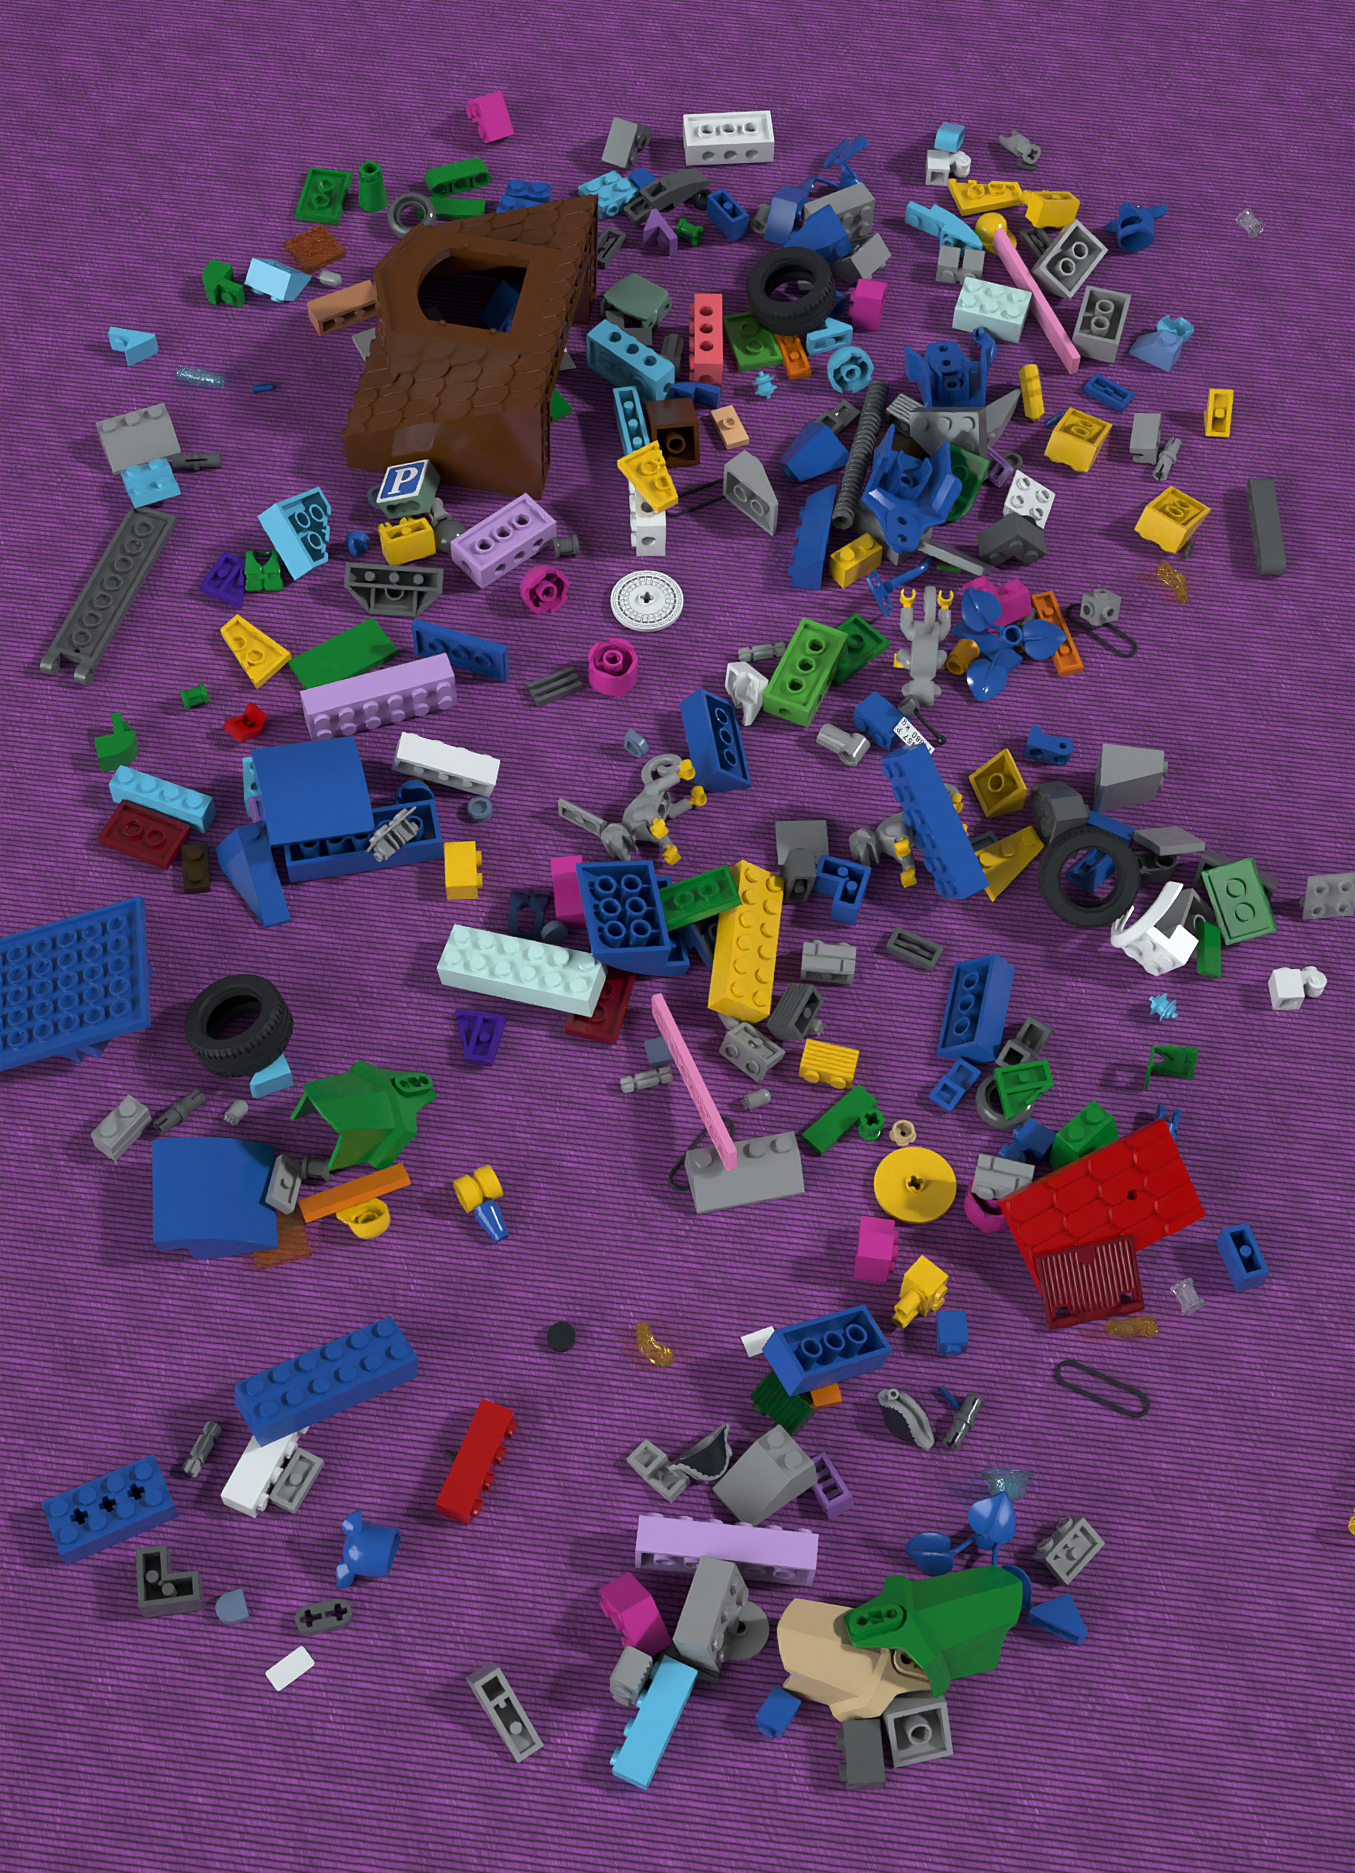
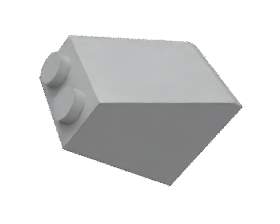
M1103 743L1095 771L1092 810L1102 813L1154 800L1157 790H1162L1163 776L1166 777L1168 761H1164V751Z

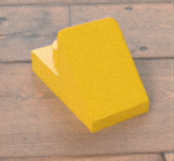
M1209 388L1207 410H1204L1205 436L1229 437L1233 389Z

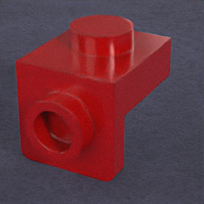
M249 702L246 705L244 714L226 720L223 729L239 743L262 735L267 714L253 702Z

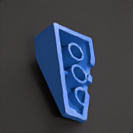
M830 204L811 214L805 220L806 224L797 233L794 231L789 236L791 239L783 247L775 249L791 246L804 247L823 256L828 264L834 263L853 251L848 234Z
M262 821L236 828L215 848L222 873L231 881L235 890L245 899L249 908L266 929L291 922Z

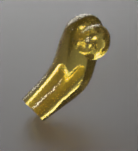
M1161 562L1156 568V575L1173 589L1177 603H1186L1188 601L1186 578L1173 569L1170 563Z
M1151 1316L1122 1320L1109 1319L1105 1323V1330L1109 1334L1120 1338H1130L1143 1332L1145 1336L1151 1338L1159 1333V1327L1156 1325L1157 1320Z
M648 1322L637 1323L635 1331L639 1352L660 1367L672 1365L674 1362L672 1349L654 1340Z

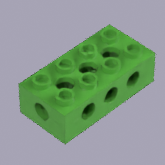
M803 617L763 694V711L809 728L848 651V633Z

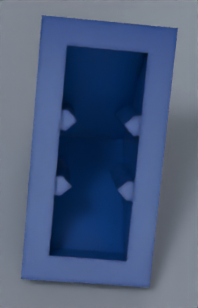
M1070 1593L1032 1607L1025 1621L1081 1646L1088 1634Z

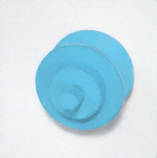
M763 371L758 372L759 376L752 382L753 385L758 386L755 394L766 396V399L771 398L770 394L777 388L776 385L771 384L774 376H769V374H764Z
M1164 993L1162 996L1158 995L1156 998L1151 996L1149 999L1152 1002L1150 1015L1155 1013L1161 1015L1160 1022L1165 1019L1169 1020L1171 1017L1176 1019L1178 1016L1175 1013L1177 1001H1167V993Z

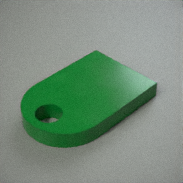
M950 444L951 473L962 482V490L954 502L946 521L961 519L969 513L991 464L990 460Z

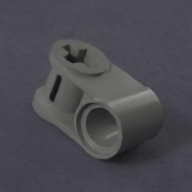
M1153 851L1133 852L1141 873L1140 885L1153 882H1167L1173 878L1178 862L1177 855L1159 856Z

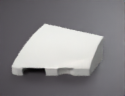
M746 662L728 663L725 688L732 697L735 709H742L744 713L742 724L744 726L751 725L762 706L763 694L769 680Z

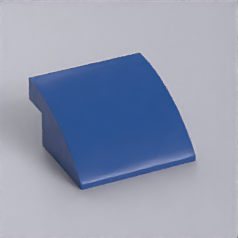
M353 736L250 750L262 825L266 826L269 848L370 834L375 831L366 780Z
M652 860L576 863V875L592 956L609 966L633 973L656 976H686L690 966L686 944L677 929L667 931L659 889L672 885L671 876H656Z
M178 1137L152 1140L153 1243L159 1251L188 1248L195 1260L278 1249L277 1209L265 1202L275 1165L274 1146L249 1140L220 1137Z

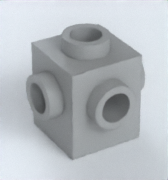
M1095 589L1093 592L1084 593L1080 617L1088 620L1094 626H1102L1104 623L1118 620L1121 597L1106 589Z

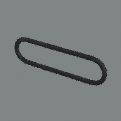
M724 478L679 494L678 498L723 482ZM725 495L720 496L718 498L707 501L705 503H702L700 505H697L695 507L689 508L676 514L668 513L665 510V515L669 517H678L691 511L702 508L704 506H707L709 504L720 501L722 499H725L726 497Z
M1074 603L1068 606V608L1066 609L1067 618L1074 624L1079 626L1081 629H1083L1085 632H1087L1092 637L1097 639L1099 642L1108 647L1117 655L1126 658L1135 655V653L1137 652V644L1133 639L1128 637L1126 634L1121 632L1119 629L1114 627L1109 622L1104 623L1112 630L1117 632L1119 635L1124 637L1126 640H1128L1134 647V650L1129 654H1123L1119 652L1117 649L1112 647L1106 641L1101 639L1099 636L1094 634L1092 631H1090L1088 628H1086L1070 616L1071 608L1081 607V603Z
M721 1116L722 1121L730 1124L731 1131L729 1135L732 1137L735 1132L733 1122L729 1118ZM706 1127L687 1151L693 1150L707 1133ZM686 1153L668 1176L670 1186L677 1191L690 1189V1184L685 1187H678L672 1180L674 1173L686 1159Z
M1064 1360L1056 1367L1055 1374L1057 1380L1072 1390L1131 1417H1142L1149 1411V1399L1141 1391L1076 1361ZM1066 1364L1074 1365L1141 1396L1146 1404L1144 1411L1132 1413L1065 1382L1060 1376L1061 1367Z

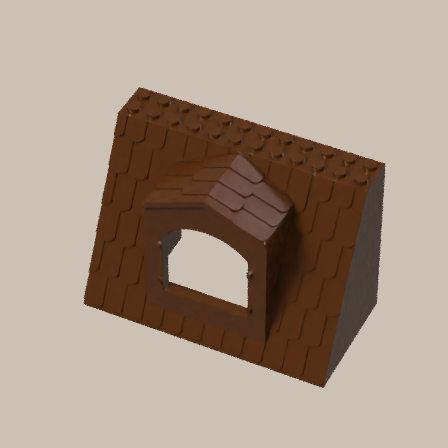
M589 194L564 201L561 199L500 213L493 212L432 226L431 224L424 226L423 223H418L410 229L395 247L388 251L373 268L377 311L376 337L371 339L370 356H366L364 361L365 372L359 376V391L354 392L353 409L348 411L347 428L343 427L341 441L345 442L343 457H346L347 467L386 474L388 467L429 459L441 477L439 483L519 497L527 493L532 499H542L551 465V398L571 324L588 325L597 293L598 194ZM463 273L523 283L510 331L509 333L498 332L493 328L486 330L446 323L445 320H440V322L428 320L423 314L417 299L421 282L424 278L439 279Z

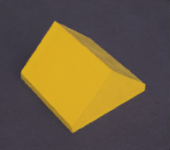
M1005 748L968 777L987 818L1023 809L1027 788L1009 749Z

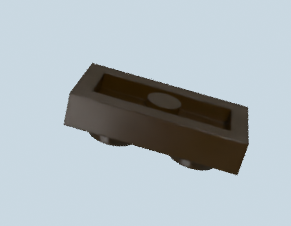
M208 843L182 845L183 890L185 895L211 892Z

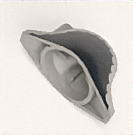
M883 1389L878 1393L879 1405L888 1430L897 1438L929 1451L935 1445L929 1416L922 1403L915 1397L899 1392L897 1389Z
M722 1424L691 1449L667 1465L668 1470L683 1471L698 1481H711L721 1477L728 1467L729 1458L734 1455V1452L727 1443L729 1424Z

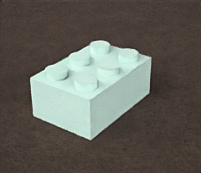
M966 277L955 307L952 328L972 333L975 328L982 327L992 338L1018 344L1029 312L1032 292Z

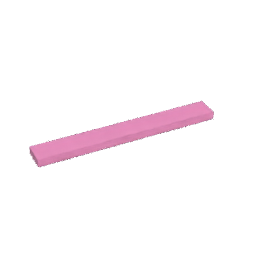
M1003 229L995 230L994 250L1017 288L1032 292L1029 308L1068 373H1077L1081 356Z
M661 993L652 995V1015L726 1170L737 1169V1150Z

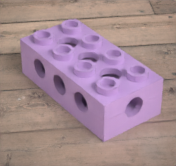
M524 493L450 542L452 560L483 589L553 543L552 537H557L556 521L527 493Z

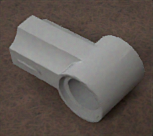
M670 333L669 336H665L661 354L658 355L669 360L675 366V378H679L684 339L679 337L678 334Z
M829 723L822 726L816 739L817 743L837 753L843 763L852 767L859 763L870 748L869 741L861 734L853 733L850 735Z

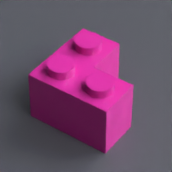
M502 91L467 101V115L469 119H472L473 123L479 122L478 132L485 143L514 134Z
M862 278L858 279L857 287H852L850 301L854 302V304H850L848 317L852 318L851 326L853 328L878 332L888 283Z
M983 575L963 585L964 592L968 587L990 592L998 598L1001 603L1002 612L999 619L992 622L995 625L1006 626L1032 613L1030 591L1018 578L996 588ZM989 626L986 627L989 633L995 631V629Z
M582 855L551 858L556 920L562 921L566 928L587 927L575 869L576 863H583Z
M861 1216L853 1278L887 1283L888 1274L894 1273L898 1255L899 1231H894L895 1220Z
M630 1572L598 1589L603 1599L599 1603L603 1613L608 1619L611 1617L617 1630H622L625 1636L621 1639L624 1648L626 1645H629L652 1657L673 1644L652 1595Z

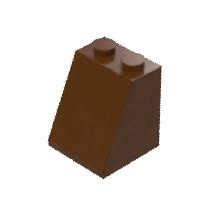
M680 398L645 402L646 427L649 441L652 443L658 440L666 467L700 464L699 421L692 399Z

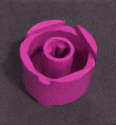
M609 638V641L603 643L599 641L594 644L588 654L590 686L605 695L617 698L625 696L626 692L634 687L638 678V657L634 647L629 642L620 638Z
M973 1176L964 1200V1209L968 1219L984 1233L1007 1229L1009 1226L997 1200L999 1198L993 1197V1199L986 1200L971 1192Z

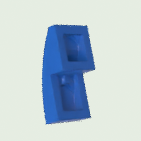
M697 382L673 383L671 386V399L691 398L693 405L698 403L717 409L721 399V387Z
M959 1057L947 1075H943L928 1096V1099L951 1113L982 1075L981 1071Z

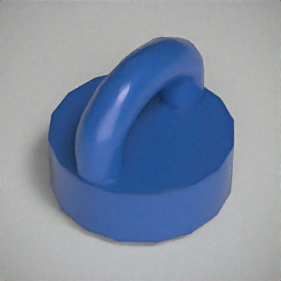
M349 531L345 539V544L354 557H360L363 551L368 549L370 543L369 537L360 531Z

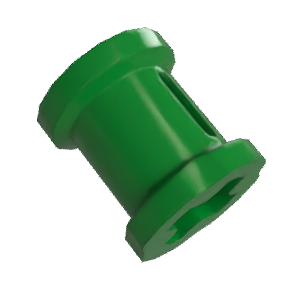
M682 218L677 223L674 233L678 238L682 237L689 240L692 245L696 246L702 238L703 227H696Z
M203 682L199 683L197 687L185 691L183 689L179 690L186 711L190 710L192 706L204 702L206 704L210 703Z
M876 1108L865 1109L861 1113L858 1134L863 1140L872 1142L881 1137L884 1124L883 1113Z

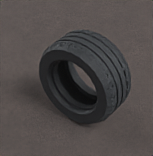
M784 247L768 253L755 264L746 282V292L754 319L765 330L781 336L802 335L814 330L829 317L836 302V289L828 262L817 252L804 247ZM807 281L814 285L808 294L795 301L776 302L769 298L777 287L787 282Z
M1076 827L1061 833L1062 835L1060 836L1058 835L1044 850V854L1039 861L1037 873L1040 894L1047 906L1063 921L1081 928L1104 927V925H1109L1120 919L1122 915L1126 914L1127 910L1129 911L1131 905L1134 904L1133 901L1137 898L1141 881L1139 864L1131 848L1117 835L1097 827ZM1096 849L1103 851L1111 857L1116 868V881L1112 891L1106 898L1095 904L1083 905L1072 902L1066 897L1061 888L1060 876L1064 864L1072 855L1081 850Z
M236 974L215 981L197 995L186 1014L184 1033L191 1049L207 1070L221 1077L240 1078L264 1070L282 1055L292 1036L294 1023L290 1009L272 982L257 975ZM250 1012H261L255 1023L242 1034L226 1040H217L224 1027L238 1016Z

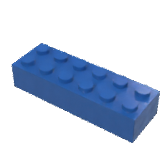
M926 743L905 745L880 758L882 763L881 770L884 776L891 782L893 797L902 806L904 821L912 828L914 843L918 849L922 850L925 857V867L932 873L936 881L934 886L938 894L947 899H965L989 886Z
M435 799L372 809L375 831L370 834L284 846L290 883L444 858ZM414 806L416 807L415 811L407 819L409 823L414 822L419 828L415 837L407 843L405 842L404 846L399 845L400 849L386 861L382 860L379 862L374 857L375 851L373 849L368 853L366 852L371 845L369 840L385 824L388 826L394 820L393 818L404 808L409 811Z
M389 1316L235 1383L234 1403L260 1447H263L417 1377L419 1358L393 1318Z

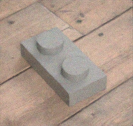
M284 1154L277 1157L265 1202L286 1215L293 1212L302 1180V1165Z
M298 1447L269 1495V1501L295 1514L323 1468L324 1460Z

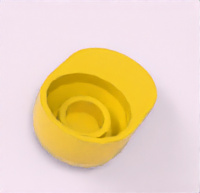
M989 212L978 218L974 233L983 243V247L989 253L998 256L993 248L995 230L1003 229L1016 249L1017 240L1008 229L1005 218L998 213Z
M377 1198L335 1212L339 1220L348 1224L352 1232L357 1237L363 1239H372L380 1236L390 1225L388 1207Z

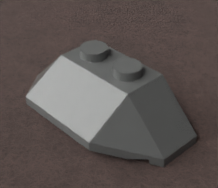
M346 562L344 587L369 614L418 617L442 594L444 569Z

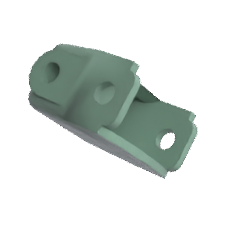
M631 273L614 284L603 295L601 315L606 317V311L617 309L628 316L642 321L641 328H652L653 334L663 318L669 313L673 301L669 298L667 290L635 273Z

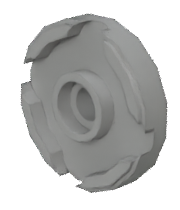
M747 1601L745 1606H741L738 1614L739 1625L744 1626L745 1631L732 1634L729 1642V1660H751L759 1655L767 1645L770 1631L768 1619L760 1607L753 1602Z

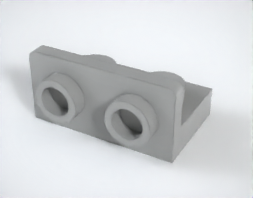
M746 1021L726 1033L719 1049L720 1054L758 1083L763 1080L767 1070L780 1062L786 1053Z
M1067 1516L1057 1524V1530L1051 1537H1047L1037 1546L1038 1551L1033 1555V1559L1036 1562H1043L1062 1585H1068L1105 1544L1084 1517Z

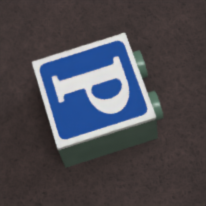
M429 459L388 467L376 502L389 520L430 512L441 477Z

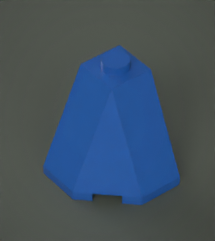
M808 422L778 463L783 468L781 470L782 474L788 480L801 482L847 465L850 453L827 425Z

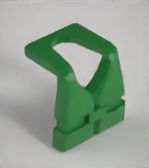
M277 550L269 552L246 551L244 575H246L244 590L246 592H261L263 589L266 591H283L280 554ZM254 556H271V558L262 566L256 561Z
M1153 1045L1150 1051L1144 1089L1148 1090L1151 1071L1193 1080L1198 1049L1189 1046L1183 1048L1179 1047L1180 1045ZM1154 1053L1159 1054L1165 1060L1153 1063Z

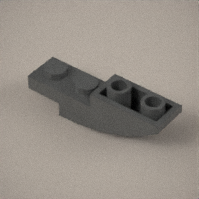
M697 168L668 174L639 190L641 196L623 208L624 213L636 226H639L649 218L652 209L656 208L659 212L669 204L675 208L708 186L710 182Z

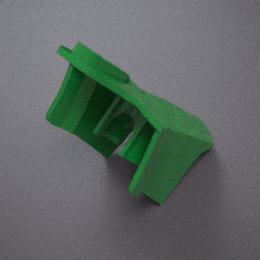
M359 1060L344 1074L304 1083L303 1088L305 1092L290 1118L294 1121L319 1111L322 1115L321 1117L340 1134L335 1150L327 1165L329 1171L365 1162L382 1170L390 1167L400 1152L417 1135L416 1113L434 1101L436 1094L432 1089V1079L425 1073L384 1070Z
M995 1565L953 1572L913 1582L903 1575L886 1576L882 1593L862 1606L847 1612L844 1615V1624L851 1643L856 1648L904 1650L925 1671L931 1692L936 1698L948 1691L951 1680L997 1669L1006 1633L1017 1624L1023 1596L1022 1581L1009 1571Z

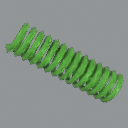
M937 564V571L944 570V572L961 573V568L954 566L953 568L950 565L948 567V565Z

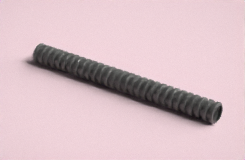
M882 380L872 381L867 391L831 517L832 524L838 529L850 528L854 519L889 393V386Z

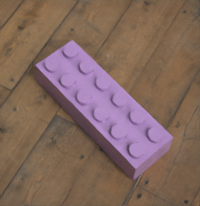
M446 653L300 691L305 722L312 741L332 739L344 735L348 736L358 731L375 729L381 725L400 722L403 719L414 716H423L429 712L445 710L457 705L455 676Z
M647 1513L646 1516L639 1515L635 1568L695 1574L702 1555L735 1563L744 1580L812 1587L816 1571L819 1534H813L811 1530L804 1528L785 1531L775 1525L757 1528L746 1522L728 1525L723 1524L721 1520L707 1519L705 1522L693 1521V1518L688 1516H677L675 1519L664 1518L659 1513Z

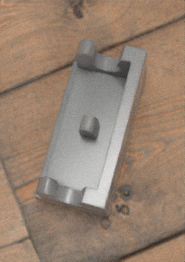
M1135 413L1130 453H1141L1143 456H1133V461L1152 463V465L1157 464L1162 430L1161 414Z

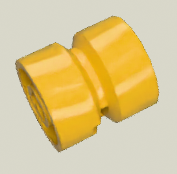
M489 1164L474 1170L473 1176L465 1174L452 1181L457 1197L467 1213L474 1211L479 1205L483 1204L484 1200L494 1201L503 1197L501 1185Z

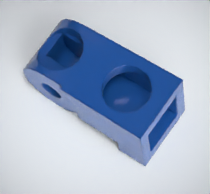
M1032 724L1023 757L1057 766L1066 765L1074 749L1073 742L1067 737L1061 736L1056 738L1055 736L1041 733L1042 727Z

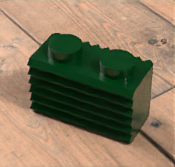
M770 1370L748 1396L753 1400L752 1407L763 1416L769 1415L775 1421L773 1423L774 1427L780 1424L790 1435H797L815 1412L818 1411V1408L802 1393L789 1397L774 1370Z

